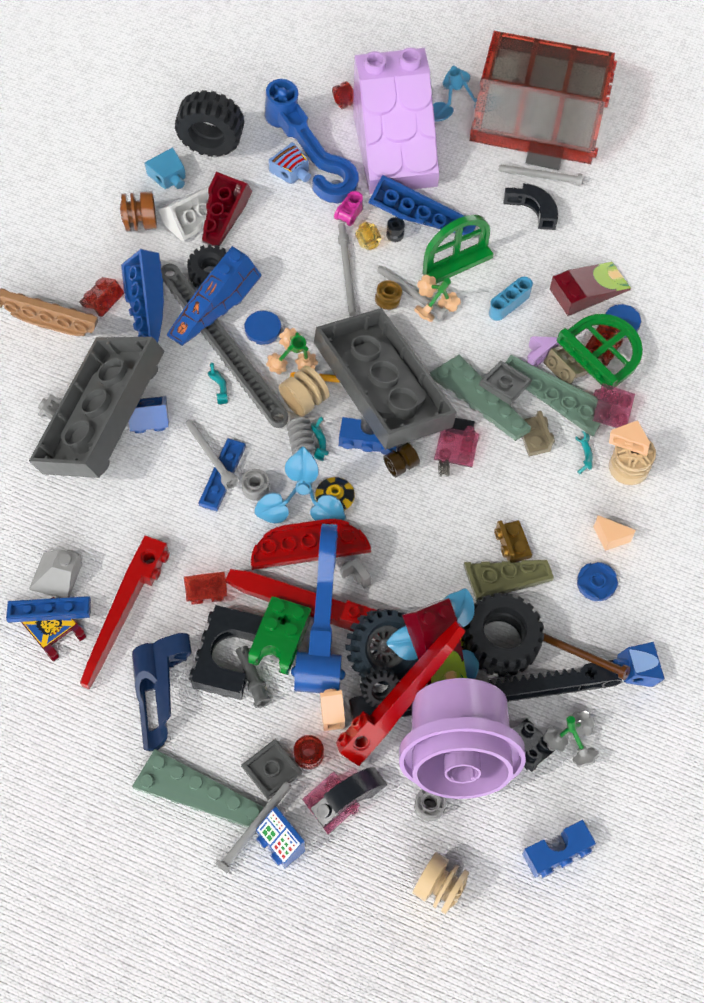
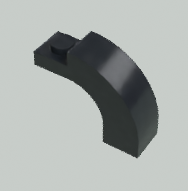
M523 183L522 189L505 187L503 204L526 206L536 213L538 229L556 230L558 208L549 193L540 187Z
M375 767L363 769L323 795L324 798L310 809L322 827H326L352 805L375 796L387 786V783Z

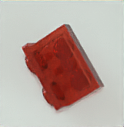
M102 277L96 281L91 290L84 294V297L79 302L82 307L94 309L99 317H103L122 297L124 291L116 279Z
M225 571L184 576L186 602L191 601V605L202 604L203 599L210 598L212 602L224 601V597L228 596Z

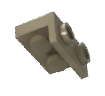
M562 346L551 349L544 360V364L559 379L569 384H572L576 378L588 373Z
M540 410L537 411L535 417L524 419L531 426V431L522 437L529 457L551 452L552 445L555 443L554 435L548 429L547 417L543 416Z

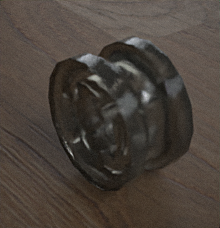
M449 459L445 461L438 460L439 477H442V475L449 477Z

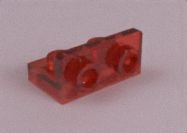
M599 325L596 329L607 341L620 332V330L607 325ZM592 335L585 347L593 353L603 344ZM623 339L613 346L616 350L622 345ZM607 350L598 358L601 359L604 366H608L609 362L614 358V354Z

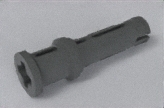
M242 646L243 652L241 647L236 649V654L249 683L247 690L253 696L254 707L257 709L263 708L272 702V698L268 696L265 689L266 683L263 679H260L255 665L249 663V647Z

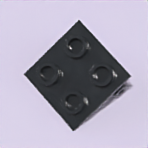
M527 718L513 728L524 742V767L527 771L533 772L538 767L537 765L554 751L547 747V743L543 740V734Z

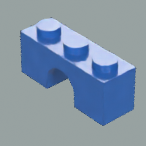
M342 417L338 446L345 449H361L364 452L376 451L384 455L393 450L396 451L397 446L385 450L375 434L369 435L361 430L362 420Z
M583 820L563 829L560 835L564 840L565 849L562 851L550 849L544 839L524 849L522 855L535 878L540 875L542 878H545L554 873V868L560 865L562 868H565L574 862L573 858L579 855L581 858H584L593 853L592 849L596 842Z

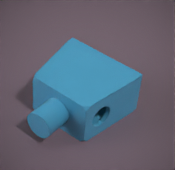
M173 147L145 162L146 174L162 188L168 189L174 185L176 189H181L185 185L183 181L186 178L185 169Z

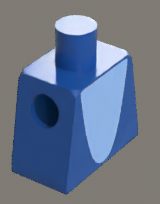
M654 642L628 647L617 655V659L612 661V663L619 666L624 664L630 666L629 676L624 680L627 684L654 687L665 679Z

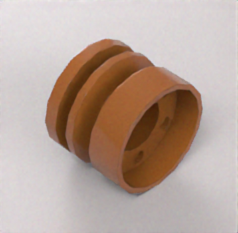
M152 191L140 192V200L137 201L134 193H130L131 201H128L126 193L121 194L120 212L126 232L131 231V223L134 224L135 231H138L139 222L143 223L145 230L157 229Z

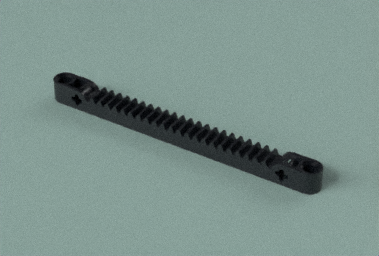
M593 663L585 664L580 672H576L572 668L570 673L563 669L561 675L558 670H555L553 676L548 671L545 677L541 673H538L537 678L530 674L528 680L525 675H522L520 681L516 676L513 677L512 682H510L508 677L505 678L504 683L500 679H497L496 684L492 680L488 681V683L496 686L505 694L507 702L608 688L623 682L622 679L618 678V674ZM363 695L349 700L352 721L363 711L371 715L377 708L376 705L374 707L370 706L365 701ZM412 704L402 717L412 716Z

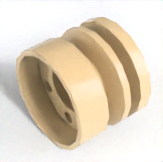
M305 365L294 374V377H289L279 385V391L283 400L300 417H304L312 411L314 405H320L322 401L329 398L327 385L322 377L310 366Z
M650 441L647 456L615 445L609 461L611 475L618 482L625 485H636L643 482L647 478L656 458L654 444Z
M435 852L420 876L412 894L423 901H426L432 894L435 895L433 907L437 908L440 901L443 900L445 904L441 912L446 915L448 910L456 905L463 893L470 872L464 869L460 877L455 876L460 866L455 865L450 872L447 871L449 859Z

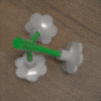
M588 711L574 712L572 716H568L567 728L563 731L560 728L549 727L543 735V740L551 751L563 752L568 744V739L565 735L568 732L572 733L578 745L577 755L572 760L578 767L592 765L595 759L599 757L598 751H595L594 748L587 749L579 738L583 735L589 736L593 732L592 728L595 726V720L590 717Z

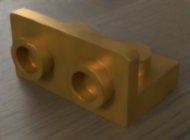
M502 520L498 521L494 533L496 539L501 542L503 557L507 558V561L510 562L532 558V552L520 521L517 520L503 524Z

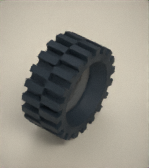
M387 609L366 612L367 616L361 615L357 618L360 622L353 623L350 627L354 632L353 634L348 633L346 639H351L350 644H345V650L351 652L347 659L349 662L354 663L351 667L354 671L359 672L358 675L365 678L364 673L366 671L371 673L370 668L372 667L374 670H377V666H381L382 669L386 666L389 670L391 668L398 680L401 681L418 659L405 660L396 653L393 655L394 651L388 646L382 652L381 644L384 641L387 642L395 631L406 626L402 616L405 613ZM386 681L378 682V684L388 685Z

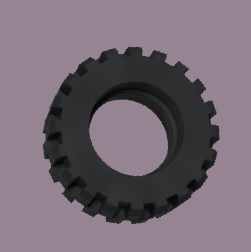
M196 91L187 95L182 100L175 120V131L178 138L182 140V143L193 152L197 151L199 152L198 154H206L209 157L214 155L220 157L223 154L231 153L239 145L245 123L244 115L237 104L235 105L231 98H226V95L217 94L215 91Z
M494 593L492 598L490 595L483 597L482 601L478 600L474 604V616L471 622L464 627L465 633L461 638V641L464 642L463 649L471 651L477 658L479 670L484 668L487 670V674L493 675V672L498 673V677H505L506 673H509L510 676L517 675L518 670L520 672L525 671L535 661L544 640V625L542 621L539 622L541 617L539 613L533 611L534 606L530 603H524V599L518 597V599L512 597L513 594L506 593V596H502L501 593ZM496 621L508 623L518 631L521 643L513 648L498 647L488 640L484 633V626Z

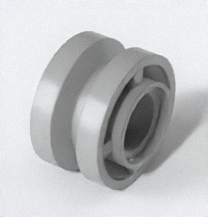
M251 469L243 475L241 484L246 498L258 501L269 493V477L264 471ZM254 483L260 484L258 486H252V484Z
M421 789L417 793L414 803L416 814L422 820L429 822L438 820L443 815L446 807V798L433 795ZM426 800H432L435 802L436 806L434 808H428L425 806L424 802Z

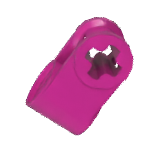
M357 191L350 192L341 205L337 207L334 219H340L346 222L348 226H352L363 210L362 194Z

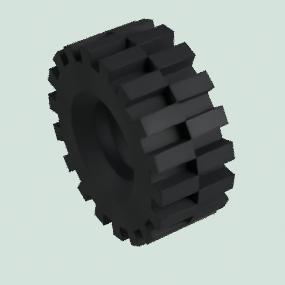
M208 244V248H204V245L200 246V250L196 248L194 254L191 253L187 260L188 274L194 287L198 286L199 288L211 273L204 271V269L210 266L215 267L225 256V248L222 247L220 250L218 245H215V248H213L212 244Z

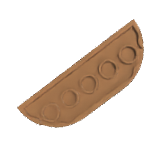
M3 288L0 289V307L4 305V308L11 312L10 315L24 322L72 336H85L88 332L92 333L98 323V317L93 314H85L73 308L68 309L55 303H47L38 298L33 299L21 293L16 294Z

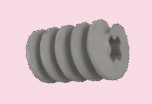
M308 417L294 418L286 426L292 455L304 446L314 456L313 451L316 447L313 444L314 438H312L313 433L310 431L312 428Z

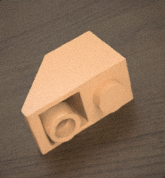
M327 689L320 693L323 730L344 729L345 716L342 690Z

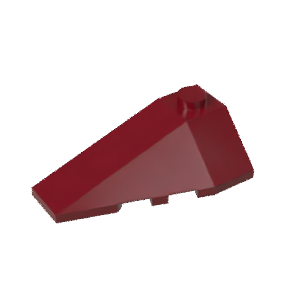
M219 172L215 173L208 189L209 198L206 205L207 214L204 221L202 242L212 244L214 247L215 245L220 247L246 207L253 192L247 183Z

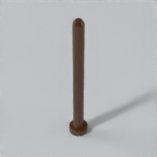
M544 633L543 642L618 674V678L622 680L628 678L630 666L625 664L619 666Z

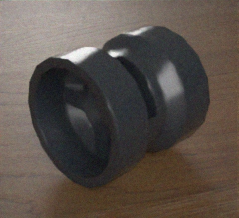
M392 217L387 221L386 236L389 241L399 242L403 239L405 223L402 219Z

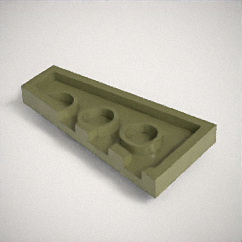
M547 560L502 561L501 563H490V561L476 564L464 562L463 565L476 601L482 600L487 595L493 597L494 593L505 594L551 582L554 579Z

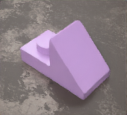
M530 337L529 348L532 351L527 356V363L535 367L539 366L545 360L550 350L558 347L557 337Z

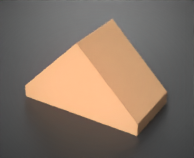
M638 420L612 429L610 433V444L647 456L650 441Z
M599 515L593 526L605 551L631 542L636 531Z

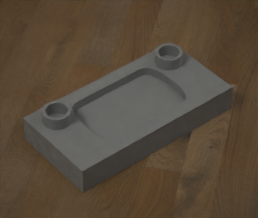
M382 308L316 327L315 346L385 450L453 427L457 411Z
M96 337L29 462L44 475L100 478L108 469L110 464L109 458L149 381L158 372L157 365L165 351L153 337Z

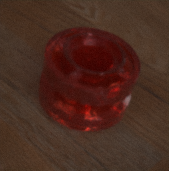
M344 81L340 85L333 86L332 94L339 108L344 109L348 105H353L354 90L349 82Z
M305 735L295 742L293 752L298 766L310 770L322 763L324 747L319 738L313 735ZM306 749H312L314 750V754L311 756H306L303 754V751Z

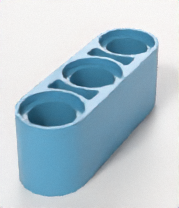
M525 276L520 277L495 296L490 303L489 317L495 321H500L528 300L533 286L532 280Z

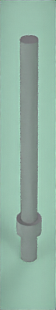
M340 223L338 225V243L341 245L349 316H355L356 308L348 251L349 236L346 234L345 224Z

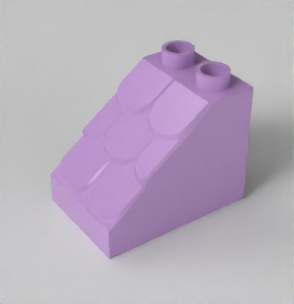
M405 48L390 52L372 51L368 54L354 55L353 116L369 194H373L382 175L410 189L438 187L439 165L430 69L425 48Z

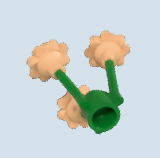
M285 328L284 332L279 334L281 338L279 343L284 346L286 351L282 355L273 353L267 357L268 362L266 365L269 367V370L277 374L285 372L288 362L284 358L291 351L300 353L295 360L298 370L305 365L315 370L318 361L316 360V355L310 354L308 351L309 348L306 346L305 338L296 332L295 328Z

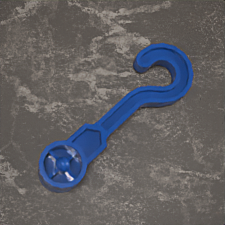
M276 79L270 82L266 87L264 112L266 121L271 126L282 128L288 137L295 138L316 167L343 178L344 181L342 183L332 184L323 175H315L312 182V190L320 199L329 203L343 202L350 192L357 190L359 174L356 167L347 159L327 153L307 125L308 117L298 104V89L292 81Z
M322 524L314 623L310 630L309 652H297L296 665L291 669V674L295 677V692L323 693L327 689L339 691L340 681L346 676L345 671L341 669L342 655L331 654L332 628L330 620L338 526L333 524Z

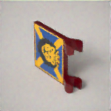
M74 619L21 622L52 661L59 658L57 651L52 645L70 631L74 633L79 641L86 638L84 630Z

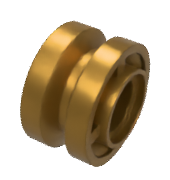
M390 280L380 282L375 294L376 304L387 310L398 307L402 295L401 286Z

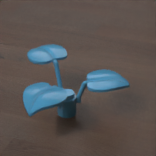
M453 65L443 80L444 88L449 89L447 104L444 102L433 104L435 122L443 121L453 114L454 109L450 107L452 89L460 90L463 86L475 102L474 109L477 112L487 113L493 111L504 100L500 96L489 93L482 94L476 99L467 85L470 81L469 73Z
M304 446L293 454L285 464L286 475L291 480L297 481L296 487L293 488L287 499L283 501L279 493H269L264 495L255 507V515L269 523H281L289 514V509L285 504L298 492L301 495L310 494L314 504L310 510V515L315 521L346 519L343 505L337 497L323 495L318 499V502L315 500L314 490L311 488L313 482L318 477L319 469L316 460Z
M463 588L447 595L444 599L450 598L457 622L465 627L474 616V601L470 592ZM406 626L398 629L389 637L386 644L399 657L405 660L418 659ZM462 650L467 678L476 679L479 662L474 653Z

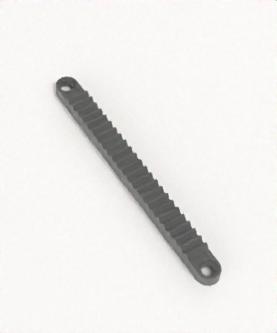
M166 264L161 268L163 282L169 288L171 294L174 295V298L177 299L178 303L181 304L182 309H184L196 291L176 265ZM168 271L175 272L173 276L165 275ZM216 319L209 327L206 326L202 329L201 334L208 340L209 345L220 356L221 361L232 372L233 377L235 376L237 382L244 388L245 393L256 404L257 409L260 410L268 422L276 428H282L287 425V410L221 323ZM276 414L284 416L280 421H276L273 417Z

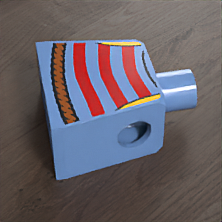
M293 142L269 159V172L289 184H293L298 179L306 183L311 178V174L308 172L309 160Z

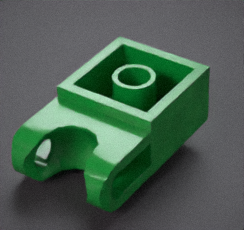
M272 596L248 654L249 663L259 665L263 657L274 655L280 660L279 673L288 675L310 623L311 608Z

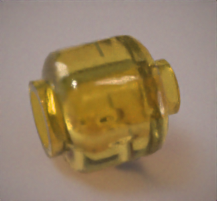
M368 222L360 224L355 232L360 247L366 250L378 247L381 235L377 226Z

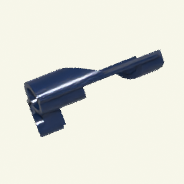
M176 633L161 638L154 643L141 644L132 651L134 683L139 702L143 750H159L167 740V721L171 717L169 668L187 661V657L191 655L190 635L188 633ZM155 690L159 726L149 731L145 691Z

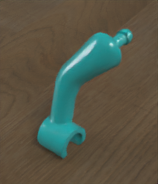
M210 363L211 370L207 374L220 387V393H216L218 405L228 404L227 383L221 374L214 369V363Z
M319 417L316 423H311L312 431L319 442V448L315 450L314 458L320 461H324V455L329 454L326 451V438L319 426L324 420L323 417Z
M582 431L584 434L582 440L577 436L575 437L582 444L585 454V460L583 461L585 465L577 471L579 475L587 468L591 470L593 466V453L588 443L590 436Z

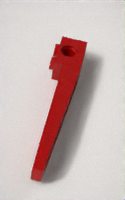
M144 535L124 575L80 681L82 687L90 690L144 583L152 586L154 581L159 579L161 574L160 568L163 563L168 561L170 555L167 543ZM149 559L154 560L152 563H145Z
M229 570L226 583L237 590L270 602L273 596L311 608V617L314 618L316 593L253 572ZM332 599L330 624L354 632L350 627L353 623L360 622L357 619L361 615L367 616L366 612L377 610L349 600L345 603Z
M455 621L438 637L371 715L363 711L354 718L351 726L341 733L337 739L336 745L341 755L357 766H360L409 708L416 694L427 685L452 653L465 633V629L460 623Z

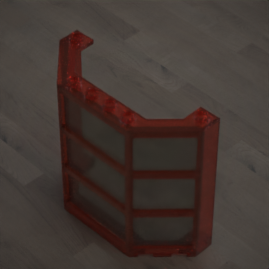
M493 31L480 81L469 141L591 164L592 159L597 157L598 147H595L604 108H608L610 97H607V95L610 96L612 85H609V83H613L615 74L613 72L617 61L614 60L615 53Z

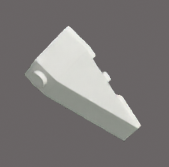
M209 186L158 209L165 226L180 240L184 241L201 230L200 228L206 220Z

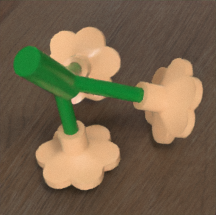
M423 275L422 280L418 281L417 286L421 296L430 298L438 289L430 303H427L424 308L417 305L414 309L422 319L429 322L433 321L435 317L430 311L433 309V304L441 293L443 294L438 301V306L440 308L445 307L451 312L457 310L461 300L455 292L447 293L446 289L451 284L449 278H445L441 285H436L435 277Z

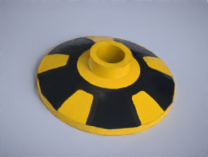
M339 477L323 480L318 485L315 493L317 502L323 495L337 497L342 503L344 511L352 505L355 497L352 485L347 480ZM333 490L339 491L336 494L332 493Z

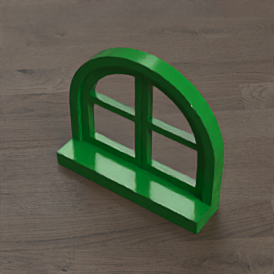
M467 215L452 221L442 228L426 247L422 274L435 277V284L444 281L445 278H451L492 259L494 254L488 247L490 226L487 221L480 215ZM475 225L480 228L462 236L463 227ZM455 231L453 241L439 246L446 237ZM479 235L477 244L460 251L461 242ZM453 246L451 256L434 263L436 253Z
M609 314L587 316L568 330L566 328L562 329L556 340L608 392L612 391L634 373L643 353L642 342L636 330L625 320ZM608 325L620 330V332L607 341L592 326ZM585 329H588L603 344L593 353L576 338ZM625 336L630 341L632 347V356L629 362L613 347ZM607 350H610L625 365L615 375L597 359Z

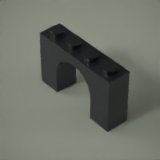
M215 605L214 611H210L208 616V629L204 630L202 634V648L197 650L195 661H197L196 667L190 671L189 680H191L192 688L238 700L242 699L247 683L246 674L217 665L212 659L213 650L219 642L227 638L236 637L254 641L263 616Z

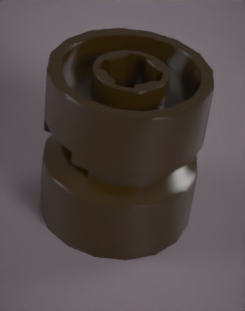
M405 443L398 447L397 452L393 450L383 456L388 471L395 478L405 473L406 468L410 470L420 464L419 456L410 443Z

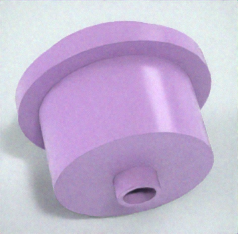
M469 678L446 679L421 689L412 702V731L404 737L399 747V765L403 774L424 791L445 798L468 799L482 797L505 787L520 774L525 766L524 742L520 735L510 728L505 694L488 682Z

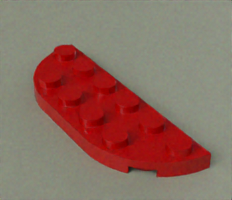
M323 519L288 524L271 529L263 535V538L255 545L252 551L251 570L317 561L319 559L322 524L338 526L336 558L371 553V546L367 537L360 529H356L344 520Z

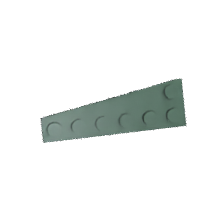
M460 355L455 356L430 372L435 382L446 390H451L458 399H463L473 410H478L485 419L493 423L513 440L517 441L531 431V426L509 404L479 386L483 378Z
M513 355L509 356L505 363L532 380L531 384L526 388L527 391L594 437L611 408L610 404Z
M154 749L132 785L133 789L161 797L197 811L209 813L214 817L226 819L229 822L247 828L264 808Z

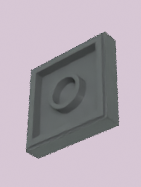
M500 360L480 381L479 386L511 405L526 390L532 380Z
M276 739L241 765L242 769L267 800L275 795L283 783H291L302 774V770Z

